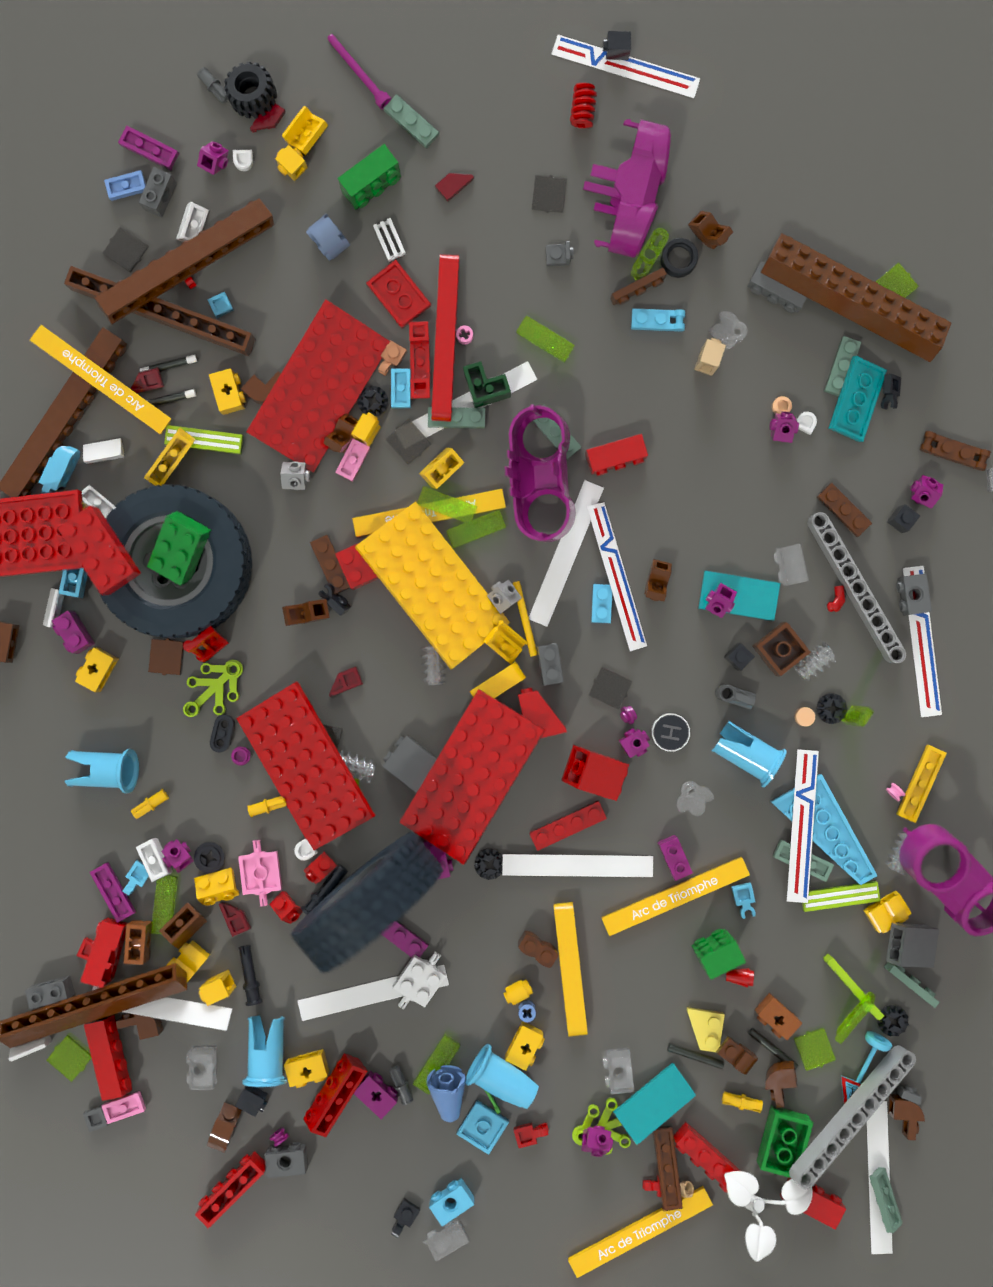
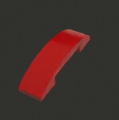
M428 321L409 322L411 399L430 398Z

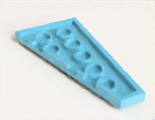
M817 775L812 841L858 884L862 885L877 877V874L823 775ZM795 788L770 801L791 821L793 820Z

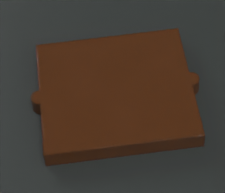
M168 638L166 640L152 639L148 672L162 673L164 676L167 674L181 675L184 642L170 641Z

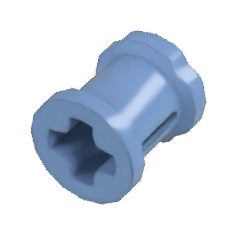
M530 1000L522 1001L519 1004V1018L524 1022L534 1020L536 1016L534 1003ZM530 1008V1012H531V1013L529 1014L528 1012H526V1013L524 1014V1010H523V1009L528 1010V1009Z

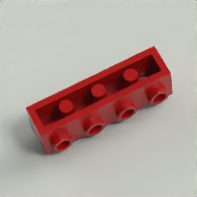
M114 1015L84 1024L102 1101L123 1097L132 1091V1082L129 1078L127 1062L124 1058L122 1042Z
M344 1053L337 1062L335 1069L327 1078L326 1083L303 1118L311 1133L327 1137L367 1073V1069L359 1058Z
M685 1122L674 1134L675 1147L682 1154L687 1153L695 1166L704 1168V1173L711 1180L716 1179L719 1182L720 1188L727 1193L724 1174L741 1170L692 1126Z
M255 1151L250 1156L246 1154L239 1162L240 1166L237 1169L233 1167L225 1176L227 1179L223 1183L219 1181L211 1190L213 1193L209 1197L205 1195L199 1201V1208L195 1216L208 1229L264 1174L266 1170L265 1161Z

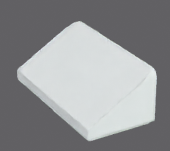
M193 202L188 203L176 240L181 242L191 240L199 232L203 231L209 210Z
M121 438L83 445V461L86 464L125 457Z
M90 485L82 490L84 509L88 506L97 507L105 519H107L106 515L111 509L116 508Z
M51 588L43 621V625L53 628L52 620L60 616L64 595L59 594V589Z
M153 838L136 847L151 882L173 873L172 868L168 867L162 860L165 856L161 852L163 849L158 838Z
M50 1035L10 1048L9 1061L12 1062L45 1048L52 1041Z

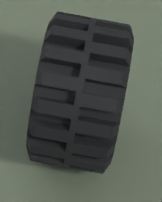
M242 62L239 64L240 66H234L232 68L233 71L228 72V78H225L224 90L233 109L240 116L243 117L245 115L249 119L251 116L254 119L258 118L259 114L262 116L266 115L265 111H271L270 105L274 106L276 103L275 99L277 98L276 88L269 72L266 71L263 65L260 66L256 62L254 64L251 62L243 64ZM250 87H258L253 93L243 94Z

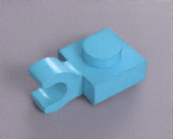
M136 860L125 876L130 881L122 892L130 895L137 885L143 887L148 880L149 875L141 861Z

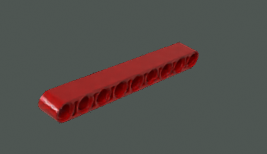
M440 254L432 421L451 422L459 255Z

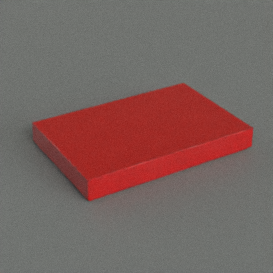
M394 260L366 282L367 286L401 329L431 307V303L397 260Z

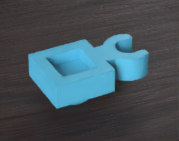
M751 883L731 886L735 905L741 906V917L745 919L746 910H750L751 915L754 917L756 912L750 905V903L755 902Z

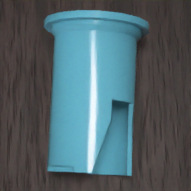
M728 721L720 732L725 739H720L711 751L759 779L760 786L765 788L781 766L787 750H776Z
M127 749L123 753L71 750L65 757L84 765H91L89 776L65 780L67 786L120 788L123 793L129 794L137 784L139 760L136 752L132 749Z
M260 1015L248 1017L247 1077L242 1080L243 1085L271 1087L288 1082V1079L283 1075L285 1017L281 1016L279 1019H273L267 1041Z
M486 1044L472 1062L466 1075L465 1084L469 1086L474 1083L496 1098L498 1097L503 1101L527 1109L533 1102L539 1086L522 1071L515 1068L514 1065L494 1054L491 1050V1045Z

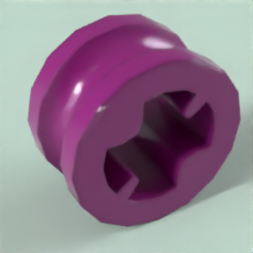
M281 1127L269 1137L270 1140L274 1141V1146H278L288 1138L289 1134L284 1132V1127Z

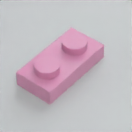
M352 439L335 473L353 482L370 447Z
M140 1091L102 1105L107 1124L146 1110Z

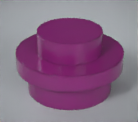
M631 706L621 708L620 717L623 722L630 725L633 724L634 720L637 719L634 709Z
M243 746L236 747L231 754L232 761L239 766L247 764L251 758L250 751Z

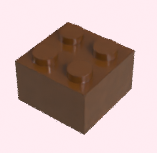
M787 622L778 625L752 646L775 676H782L811 653Z

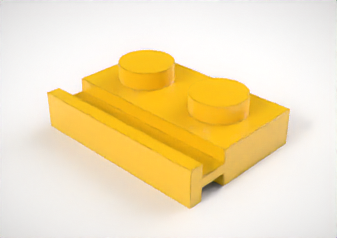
M499 620L498 626L494 627L483 641L510 664L521 653L522 647L528 644L526 640L502 620Z

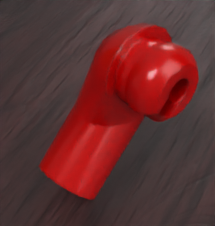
M844 585L834 587L835 599L833 602L827 603L829 612H838L846 601Z

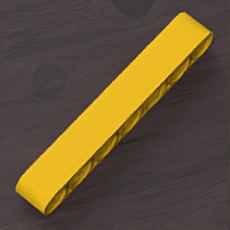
M573 902L553 904L568 1037L588 1035Z

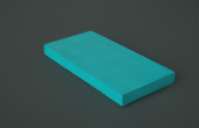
M852 356L828 429L858 442L864 441L887 369L861 357Z
M704 571L698 609L706 610L708 601L705 599L711 590L715 591L718 585L722 583L737 592L733 602L735 605L732 611L727 614L770 621L775 620L780 583Z
M671 1063L615 1109L613 1113L634 1143L638 1145L693 1099L696 1094L675 1064Z

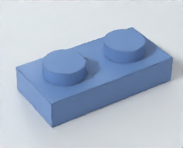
M141 170L104 180L108 197L111 201L143 193L146 186Z

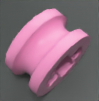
M465 325L459 327L456 331L457 341L463 345L471 343L473 340L472 329ZM462 331H465V333H470V335H468V339H465L464 337H459V335H462Z
M895 783L891 784V788H886V791L898 802L901 796L904 797L906 795Z

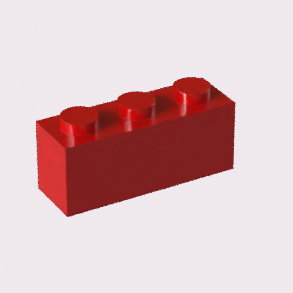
M642 434L587 449L585 452L591 475L596 474L597 476L607 474L609 469L615 468V471L624 469L626 464L633 463V465L644 463V459L648 457Z
M818 1185L812 1186V1200L809 1207L803 1213L836 1230L846 1211L842 1199L835 1194L829 1195L825 1193V1190Z

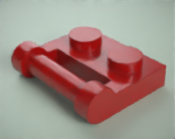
M209 626L204 631H201L193 640H186L183 644V649L193 653L200 662H206L229 644V642L217 630ZM202 645L206 650H200L199 647Z

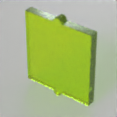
M900 263L896 264L876 281L879 285L894 291L904 298L919 287L911 278V274L907 273Z
M824 1028L812 1032L807 1031V1034L794 1038L806 1071L816 1067L822 1068L824 1064L836 1060Z
M67 1035L59 1045L55 1046V1050L46 1061L72 1082L80 1072L85 1070V1066L92 1058L89 1052Z

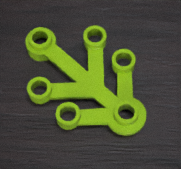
M229 660L225 665H211L210 663L201 665L200 670L203 674L207 675L212 672L223 673L218 679L197 678L195 676L187 679V685L190 688H196L197 686L210 687L194 702H187L184 705L183 712L186 716H197L200 712V707L214 693L215 706L213 712L216 715H223L226 712V707L223 705L224 683L229 680L230 689L227 699L230 702L239 700L237 678L243 673V665L238 660ZM206 665L210 667L209 672L204 671ZM233 665L237 667V671L235 673L231 672V667ZM192 678L196 680L194 686L190 684ZM231 693L236 694L235 700L230 698ZM192 705L196 708L194 713L190 711ZM218 706H221L223 708V711L221 713L217 712Z
M608 1098L606 1100V1107L596 1126H603L605 1130L611 1131V1138L619 1142L622 1148H628L631 1144L630 1137L611 1130L622 1126L617 1118L608 1121L612 1112L618 1107L616 1099ZM614 1102L615 1106L609 1107L608 1104ZM591 1104L588 1107V1113L583 1124L574 1128L572 1138L576 1144L582 1145V1139L578 1137L579 1134L590 1127L593 1119L599 1116L600 1112L597 1105ZM595 1108L597 1112L592 1114L590 1110ZM626 1138L628 1139V1142L626 1144H623L621 1142L622 1139ZM613 1148L610 1150V1152L606 1153L605 1155L610 1154Z

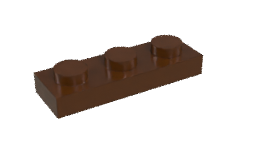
M664 268L612 293L610 299L613 305L618 303L622 305L630 300L629 297L635 294L640 296L647 291V288L651 286L655 288L661 285L666 277Z
M830 483L817 496L856 537H859L872 524L833 483Z
M325 535L310 542L328 583L334 587V593L338 594L350 588L335 555L336 551L329 536Z

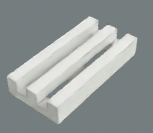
M388 218L385 222H380L378 225H373L388 262L406 255L391 218ZM388 225L390 226V229L400 249L399 253H397L395 246L392 242V239L389 235V232L386 228V226ZM381 228L383 229L385 236L389 242V245L392 249V252L394 254L392 256H390L388 249L385 245V242L382 238V235L379 231V229Z

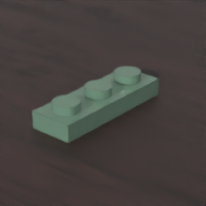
M397 94L384 107V111L426 149L439 136V132Z
M845 336L841 338L824 392L839 397L852 356H857L861 345L860 341Z
M549 418L533 420L534 424L558 450V445L562 442L559 425ZM571 434L570 446L566 453L567 460L581 449L580 444Z
M428 407V428L485 429V408L452 407L451 422L432 421V407Z
M780 839L772 857L789 864L791 844ZM811 854L810 875L827 882L834 864Z
M889 962L884 966L885 969L934 1008L940 1003L934 998L936 994L928 987L925 989L920 987L921 982L913 975L910 977L905 975L904 972L906 970L903 967Z
M878 1167L869 1176L870 1183L876 1196V1202L879 1206L886 1232L894 1233L903 1223L886 1168Z

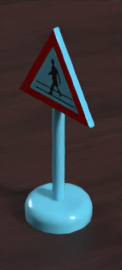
M867 1031L865 1034V1040L872 1046V1049L856 1081L841 1075L844 1104L862 1084L861 1081L877 1049L887 1052L892 1047V1043L876 1032Z

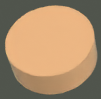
M785 396L776 398L772 403L774 414H781L782 411L790 412L792 409L791 400Z
M807 707L799 708L795 712V721L800 726H810L815 721V713Z

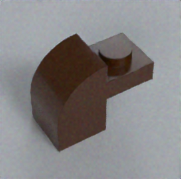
M700 211L688 224L695 236L713 250L717 246L726 243L729 236L733 233L730 226L718 224L710 212Z
M278 371L266 385L253 375L241 389L254 402L262 405L281 373Z
M344 414L338 419L334 431L326 436L323 444L327 445L334 452L345 454L352 439H354L351 433L358 420L348 414Z
M653 559L644 592L647 598L653 601H665L667 585L672 570L671 563Z
M326 599L282 607L286 626L312 623L330 618Z
M123 1013L116 1021L117 1029L136 1025L140 1040L159 1036L163 1031L162 1021L158 1018Z
M729 1036L726 1037L716 1051L717 1054L732 1064L735 1069L745 1075L748 1074L758 1060V1057L741 1043L738 1044Z
M794 1061L777 1062L766 1073L765 1090H770L772 1101L775 1100L776 1108L784 1107L783 1089L797 1088Z
M890 1094L888 1114L894 1120H903L902 1134L908 1140L916 1141V1134L919 1133L917 1121L925 1122L923 1111L916 1103L903 1099L898 1094Z
M224 1102L209 1136L208 1147L223 1153L226 1152L234 1128L241 1115V1109Z

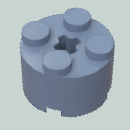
M324 214L306 231L329 261L335 259L350 246L348 240L327 214Z

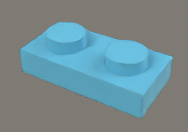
M391 369V408H411L410 369Z
M593 584L591 623H611V586Z

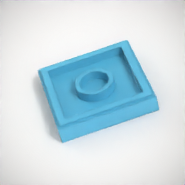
M476 1100L456 1134L489 1155L509 1124V1119L501 1114H497L495 1110Z

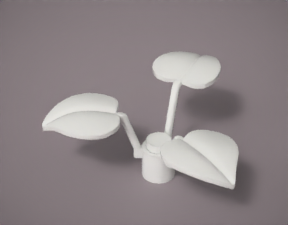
M742 1171L725 1173L727 1193L732 1203L737 1206H745L748 1210L752 1211V1215L759 1223V1226L756 1224L749 1225L745 1234V1242L752 1259L760 1261L773 1251L776 1245V1235L771 1227L763 1226L758 1213H761L764 1210L765 1204L768 1203L786 1204V1209L790 1214H801L811 1203L812 1187L803 1189L791 1179L782 1187L783 1201L767 1200L754 1195L759 1189V1184L753 1175Z

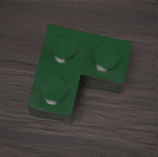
M481 361L463 366V372L474 408L511 398V390L506 374L487 379Z

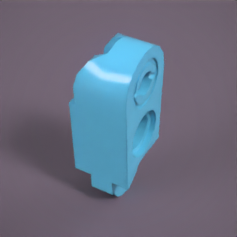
M61 446L55 450L53 456L49 458L39 480V483L43 484L41 494L57 492L59 487H66L80 458V451L72 446Z

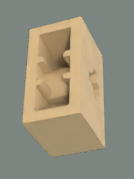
M715 338L707 339L701 348L694 370L712 376L719 367L726 345Z

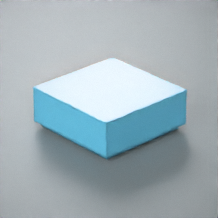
M225 292L207 299L216 318L234 311Z

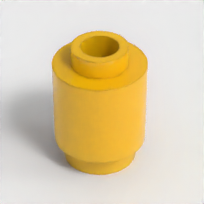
M521 979L506 987V992L503 993L508 1004L516 1005L529 998L533 994V990L527 979L523 981Z

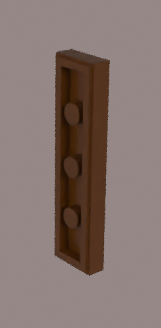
M672 1126L659 1127L653 1131L662 1209L663 1211L683 1209Z

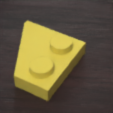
M687 1007V1013L699 1049L716 1052L721 1043L725 1014L723 1012Z

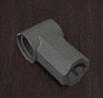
M727 684L719 685L715 691L716 697L719 700L749 710L752 709L756 700V694ZM725 688H728L730 691L727 698L722 696V691Z

